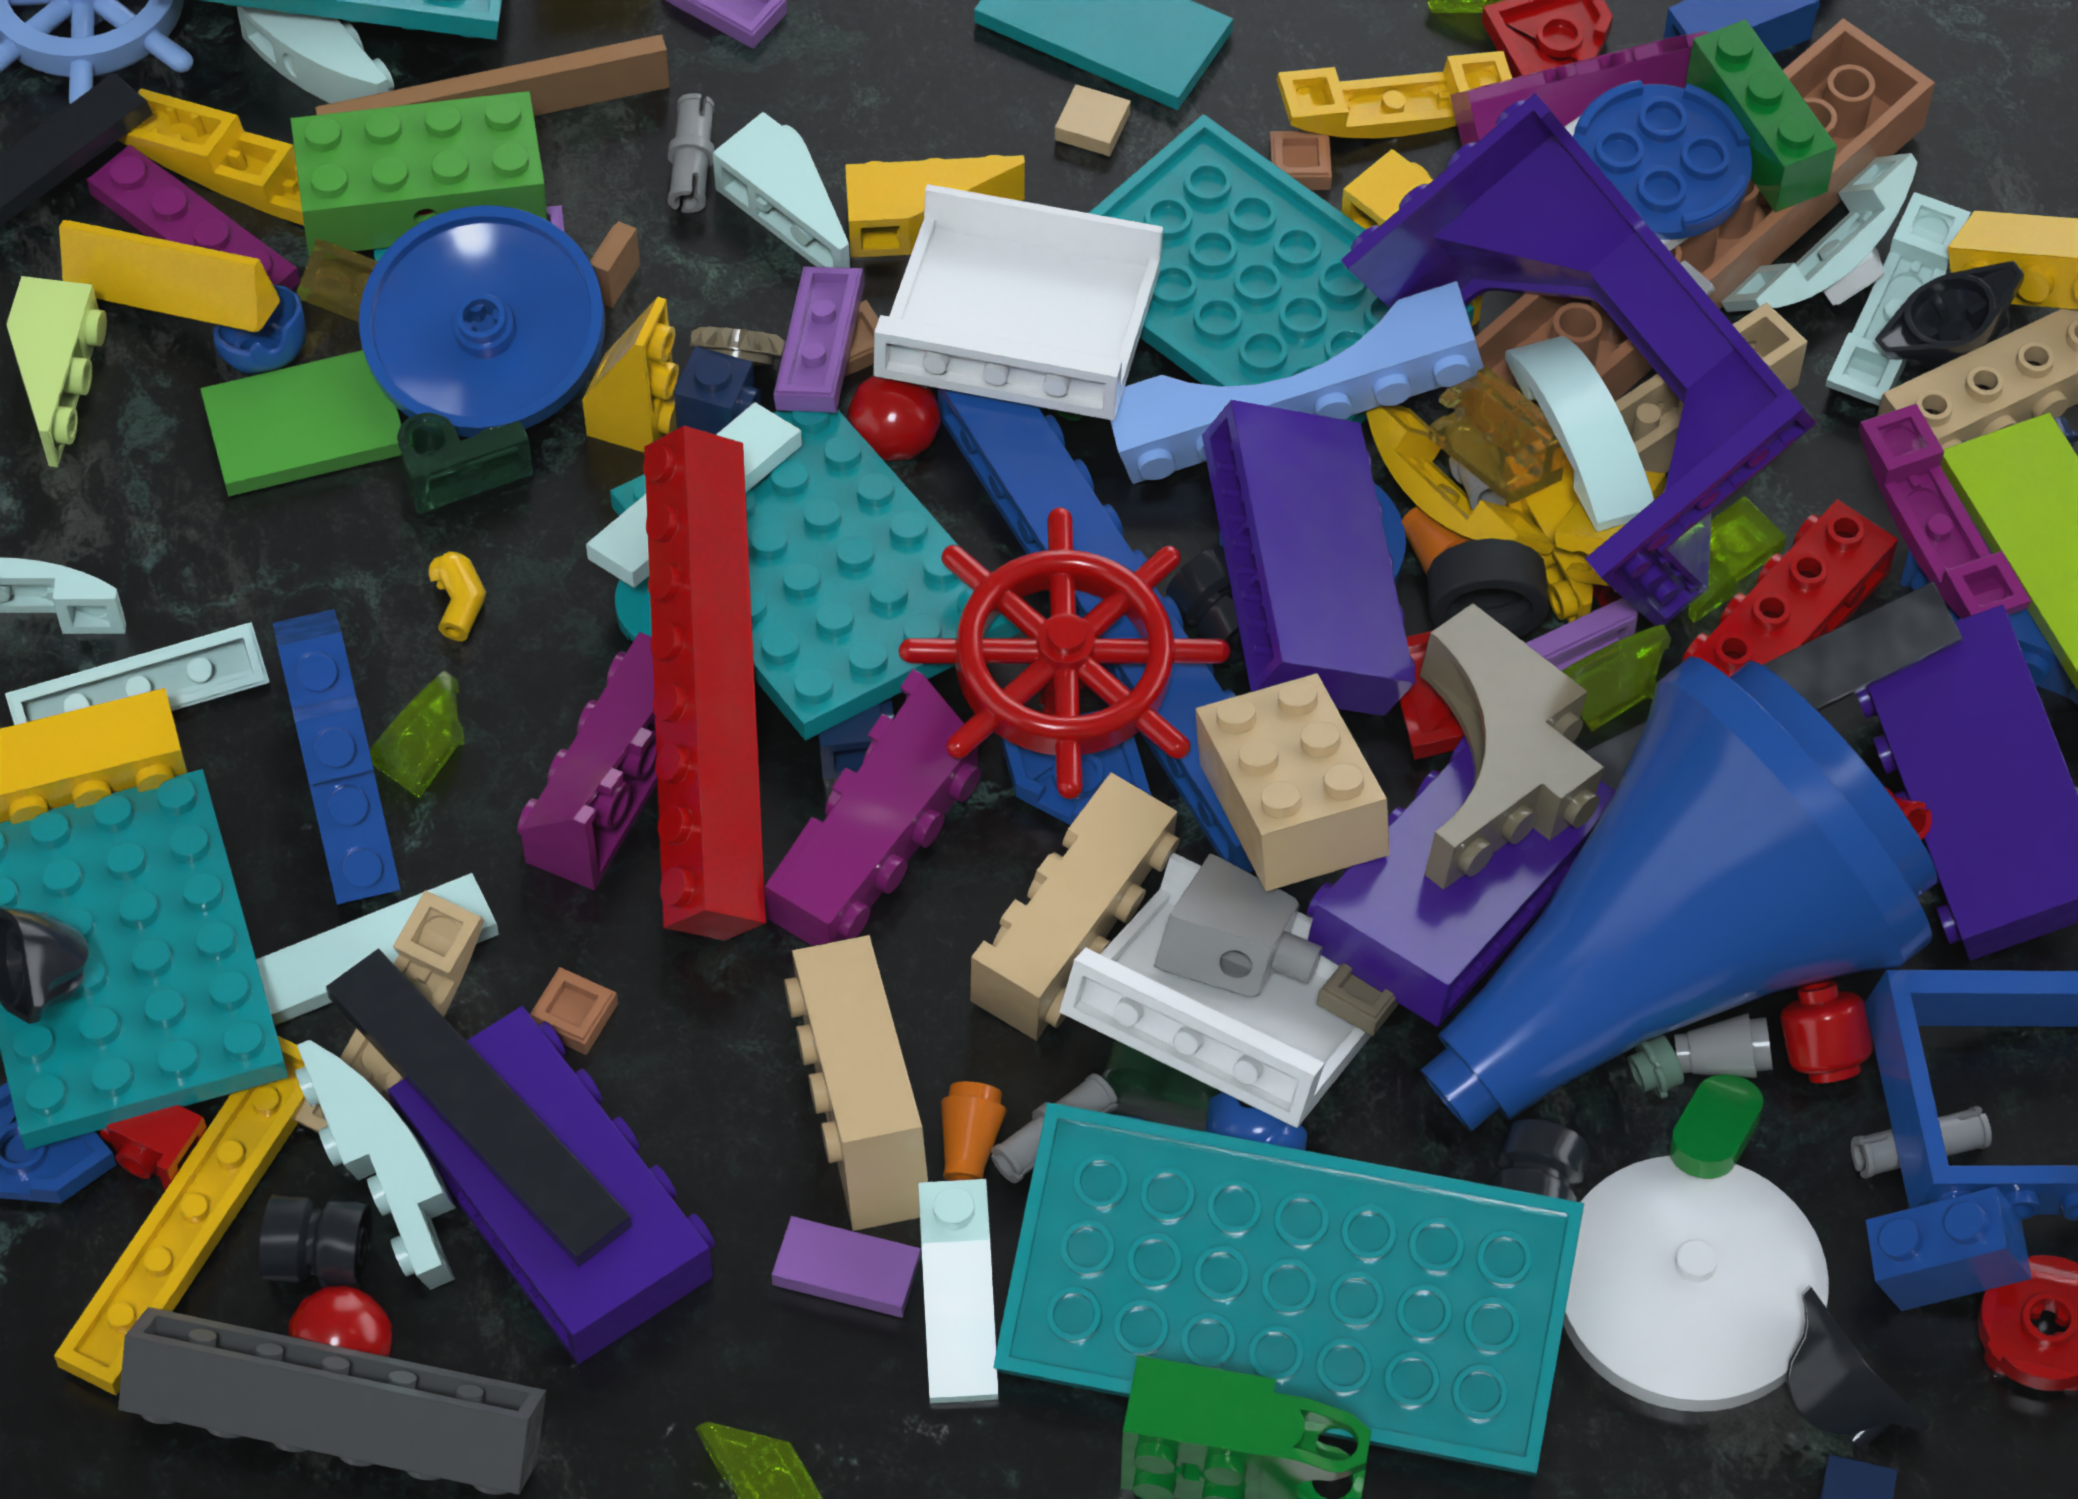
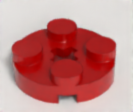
M2050 1255L2028 1257L2032 1279L1989 1289L1984 1293L1977 1319L1979 1338L1985 1348L1984 1358L1994 1372L2007 1375L2012 1380L2027 1387L2044 1391H2061L2065 1389L2077 1391L2078 1263ZM2043 1310L2055 1313V1323L2066 1327V1331L2055 1332L2053 1336L2039 1332L2038 1328L2033 1326L2030 1319H2039Z

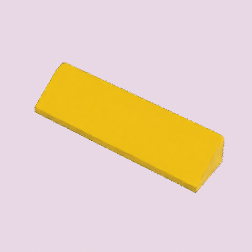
M63 220L59 226L63 281L92 284L96 299L250 332L260 331L280 302L278 294L260 259L70 220Z

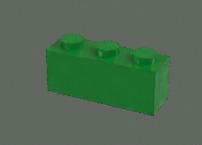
M1744 19L1693 39L1685 85L1688 83L1713 94L1727 104L1739 119L1751 140L1749 145L1752 155L1751 179L1776 213L1828 192L1837 145L1748 21Z

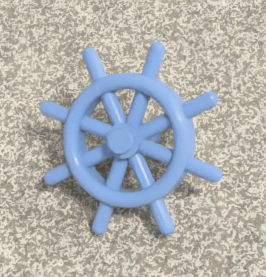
M0 0V73L18 60L35 70L51 75L69 77L70 104L93 88V76L122 70L134 65L150 54L174 71L185 73L193 66V58L188 51L168 38L181 16L184 0H149L138 14H135L117 0ZM46 5L25 23L11 8V6ZM68 20L71 22V38L49 35L64 21ZM103 20L116 28L94 36V26Z

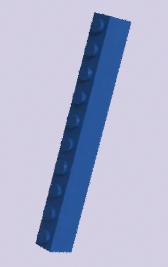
M937 388L941 421L1026 554L1048 550V514L1054 508L1063 507L1072 516L1074 550L1104 556L1120 563L1133 572L1147 561L1140 550L1132 551L1123 538L1122 524L1116 511L1110 504L1102 506L1094 493V484L1086 465L1080 459L1072 460L1065 449V440L1061 428L1051 414L1044 416L1037 406ZM1156 587L1152 590L1160 599L1169 617L1173 638H1188L1183 630L1182 616L1174 600L1168 595L1162 597ZM1075 590L1076 615L1083 618L1103 599L1093 594ZM1123 615L1099 638L1141 637L1134 624L1126 615ZM1101 664L1130 690L1137 685L1146 667V664ZM1173 664L1170 685L1166 697L1157 712L1188 738L1191 745L1190 752L1182 759H1174L1144 734L1141 733V735L1218 856L1250 873L1254 871V868L1200 766L1195 708L1236 697V695L1230 689L1225 691L1221 689L1214 678L1212 664Z

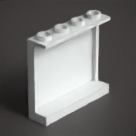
M927 184L925 188L924 220L889 317L880 315L874 332V376L1114 421L1160 273L1163 227Z
M1173 853L1169 857L1159 891L1102 953L1098 954L1085 948L1074 959L1059 1012L1298 1128L1371 1035L1317 1005L1319 990L1339 967L1322 955L1309 983L1274 969L1260 994L1252 997L1154 967L1169 915L1201 867ZM1298 912L1291 934L1308 940L1312 918Z

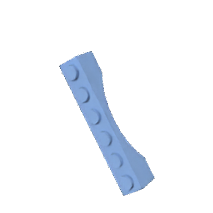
M1455 281L1397 300L1381 321L1354 345L1325 363L1291 377L1256 385L1223 387L1188 383L1159 375L1125 386L1115 420L1110 421L1118 453L1132 484H1136L1145 480H1159L1169 476L1174 471L1207 461L1202 434L1230 400L1346 420L1351 415L1376 407L1400 404L1411 396L1430 390L1460 385L1469 378L1486 372L1458 282Z

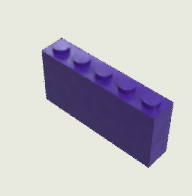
M1230 400L1202 434L1251 692L1318 673L1337 709L1385 716L1415 684V663L1409 653L1403 625L1404 612L1398 601L1392 573L1393 560L1386 545L1381 521L1382 508L1376 498L1371 474L1370 453L1366 450L1361 423Z
M2004 604L1955 621L1963 638L1962 642L1856 693L1865 719L1878 715L1884 734L1873 738L1885 773L1889 774L1898 770L1905 787L1904 791L1895 793L1894 796L1910 801L1924 802L1927 805L1924 809H1930L1932 813L1931 828L1924 841L1936 868V884L1941 883L1948 904L1936 907L1949 944L1962 940L1969 961L2078 923V793Z
M1464 736L1456 746L1445 769L1441 773L1437 770H1432L1421 783L1415 800L1406 810L1399 806L1389 815L1390 855L1345 868L1344 875L1334 885L1326 882L1319 888L1311 900L1307 915L1313 918L1308 941L1323 946L1322 956L1338 966L1344 963L1353 968L1351 974L1380 992H1383L1385 989L1389 990L1396 997V1002L1438 1027L1546 908L1616 792L1615 789L1600 781L1596 793L1600 798L1598 807L1582 826L1574 828L1570 825L1550 841L1532 828L1529 834L1519 843L1511 844L1507 842L1495 851L1489 862L1479 873L1472 877L1464 874L1443 890L1424 873L1435 832L1454 816L1474 788L1472 753L1466 736Z
M523 1006L469 1038L466 1042L630 1215L632 1227L580 1267L568 1257L404 1079L388 1088L391 1106L424 1146L441 1174L450 1195L577 1364L582 1363L713 1278L710 1250L715 1248V1242L706 1225L695 1213L688 1217L684 1215L674 1202L677 1199V1194L665 1172L656 1164L650 1168L646 1166L636 1153L640 1149L639 1144L627 1123L619 1116L612 1120L599 1105L602 1103V1097L592 1078L582 1068L576 1072L570 1068L563 1059V1056L566 1054L565 1049L554 1029L546 1021L537 1025Z

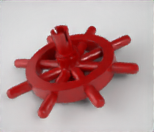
M1057 507L1050 511L1047 518L1048 550L1018 557L1000 566L992 573L958 545L947 546L941 554L942 563L973 590L959 619L956 638L905 639L899 645L898 653L904 662L910 664H955L959 686L975 715L947 740L945 747L950 757L963 759L995 732L1000 737L1022 748L1038 753L1056 755L1058 792L1065 799H1074L1080 795L1083 788L1082 755L1114 747L1131 738L1139 731L1174 759L1186 757L1190 752V741L1157 712L1166 697L1173 664H1220L1229 658L1231 650L1229 644L1223 639L1173 638L1169 617L1160 599L1152 589L1180 564L1181 555L1177 548L1174 546L1160 548L1133 572L1120 563L1104 556L1074 550L1071 513L1066 508ZM1050 590L1051 617L1046 619L1023 600L1022 597L1039 591ZM1075 590L1093 594L1103 599L1083 618L1076 615ZM999 614H1002L1029 638L984 637L994 619ZM1123 615H1126L1134 624L1141 637L1099 638ZM986 664H1030L1004 689L996 683ZM1101 664H1146V667L1137 685L1130 690ZM1086 685L1110 707L1091 714L1080 715L1079 690ZM1039 691L1038 702L1039 705L1044 704V707H1042L1043 712L1024 705Z

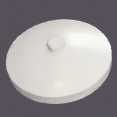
M1670 1155L1643 1160L1618 1170L1597 1184L1581 1200V1203H1584L1563 1325L1575 1348L1599 1375L1618 1389L1644 1402L1659 1407L1692 1412L1718 1411L1741 1406L1767 1395L1787 1381L1786 1370L1788 1361L1802 1335L1805 1322L1802 1292L1810 1285L1827 1308L1829 1277L1824 1252L1815 1230L1799 1207L1782 1190L1757 1173L1737 1164L1728 1174L1713 1179L1697 1178L1681 1171L1673 1163Z

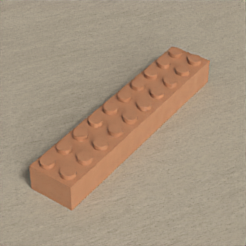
M1844 18L1783 70L1837 145L1828 192L1775 213L1750 178L1748 190L1742 203L1726 221L1705 233L1689 237L1670 251L1679 263L1685 260L1713 284L1715 292L1709 298L1719 309L1723 307L1721 302L1759 266L1770 265L1839 204L1842 199L1838 192L1873 159L1894 155L1925 127L1935 82ZM1525 293L1475 337L1486 373L1469 378L1460 385L1447 387L1445 402L1458 412H1466L1467 419L1470 414L1474 415L1482 431L1518 457L1557 444L1559 441L1537 400H1526L1505 361L1506 350L1565 336L1586 355L1602 378L1614 401H1617L1651 371L1653 367L1598 303L1588 299Z

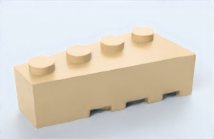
M1111 772L1068 828L1062 843L1064 847L1069 849L1063 857L1055 852L1051 855L1049 854L1037 869L1027 895L1031 899L1029 903L1024 905L1015 899L1001 917L999 924L1002 926L995 937L993 945L983 941L972 955L970 1001L1035 1041L1039 1039L1048 1024L1055 1028L1059 1027L1066 1018V1015L1060 1013L1059 1010L1074 959L1085 948L1101 954L1111 943L1106 937L1119 919L1126 924L1134 916L1146 893V890L1140 887L1152 868L1159 872L1164 870L1169 857L1175 853L1180 843V838L1174 835L1177 811Z
M867 935L792 950L795 977L784 979L787 1003L791 1018L803 1016L805 1025L796 1026L800 1054L804 1066L814 1064L816 1073L808 1075L812 1101L816 1114L824 1112L826 1114L827 1122L821 1123L828 1163L837 1162L852 1230L858 1231L920 1218L918 1183L928 1182L923 1128L870 936Z

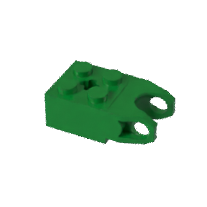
M1137 1355L1123 1427L1120 1489L1132 1490L1136 1496L1142 1499H1327L1315 1491L1312 1480L1334 1481L1349 1476L1352 1488L1346 1496L1339 1499H1361L1371 1430L1353 1414L1309 1398L1275 1393L1276 1379ZM1342 1429L1348 1431L1354 1437L1357 1443V1450L1350 1456L1338 1447L1317 1441L1318 1437L1327 1430Z

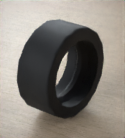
M1489 538L1466 541L1455 545L1434 558L1427 572L1429 612L1432 624L1436 628L1474 603L1515 636L1521 637L1541 625L1549 611L1544 559L1531 547L1513 540ZM1488 588L1507 589V591L1486 595L1468 593Z

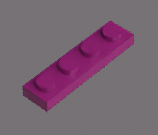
M128 145L87 179L90 194L146 236L260 259L273 285L286 286L292 290L300 283L297 267L131 145Z

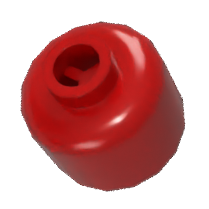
M1821 981L1798 988L1799 999L1786 1005L1780 1013L1781 1029L1791 1067L1797 1072L1808 1074L1810 1082L1813 1083L1836 1082L1858 1075L1862 1071L1860 1064L1871 1056L1874 1047L1863 999L1856 993L1838 991L1837 982Z

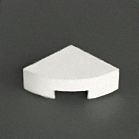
M1874 248L1845 277L1823 290L1833 306L1841 304L1883 277L1885 273L1878 250Z

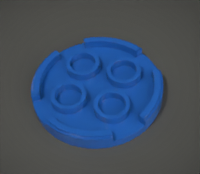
M1642 80L1618 85L1592 101L1584 110L1575 126L1573 138L1661 240L1693 237L1714 229L1726 221L1738 209L1748 190L1752 173L1750 137L1727 104L1713 94L1687 83L1685 88L1663 84L1643 85Z

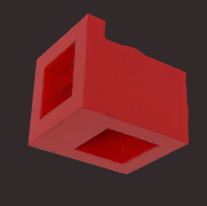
M175 1105L108 1124L105 1129L100 1130V1138L113 1145L116 1154L115 1158L125 1170L143 1179H149L152 1174L159 1176L166 1191L207 1130V1126L203 1116Z

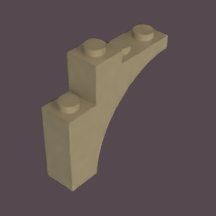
M1472 603L1430 633L1420 676L1438 692L1456 716L1469 744L1474 766V788L1454 816L1435 832L1424 873L1443 890L1464 874L1472 877L1479 873L1489 862L1495 851L1507 842L1511 844L1519 843L1529 834L1532 828L1550 841L1570 825L1578 828L1586 823L1598 807L1600 798L1596 793L1604 769L1601 764L1573 743L1583 727V720L1580 719L1587 690Z

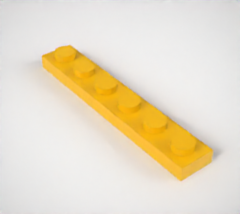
M277 1036L288 1078L234 1092L228 1097L55 1353L54 1357L59 1368L117 1396L120 1391L126 1333L148 1307L173 1312L298 1124L295 1118L306 1098L295 1070L305 1066L296 1044Z

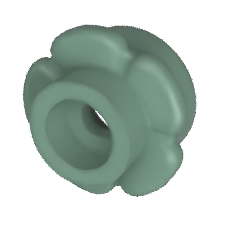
M1664 1035L1657 1036L1635 1046L1636 1053L1627 1058L1632 1076L1643 1093L1654 1089L1656 1095L1664 1099L1668 1097L1667 1091L1684 1083L1679 1060Z

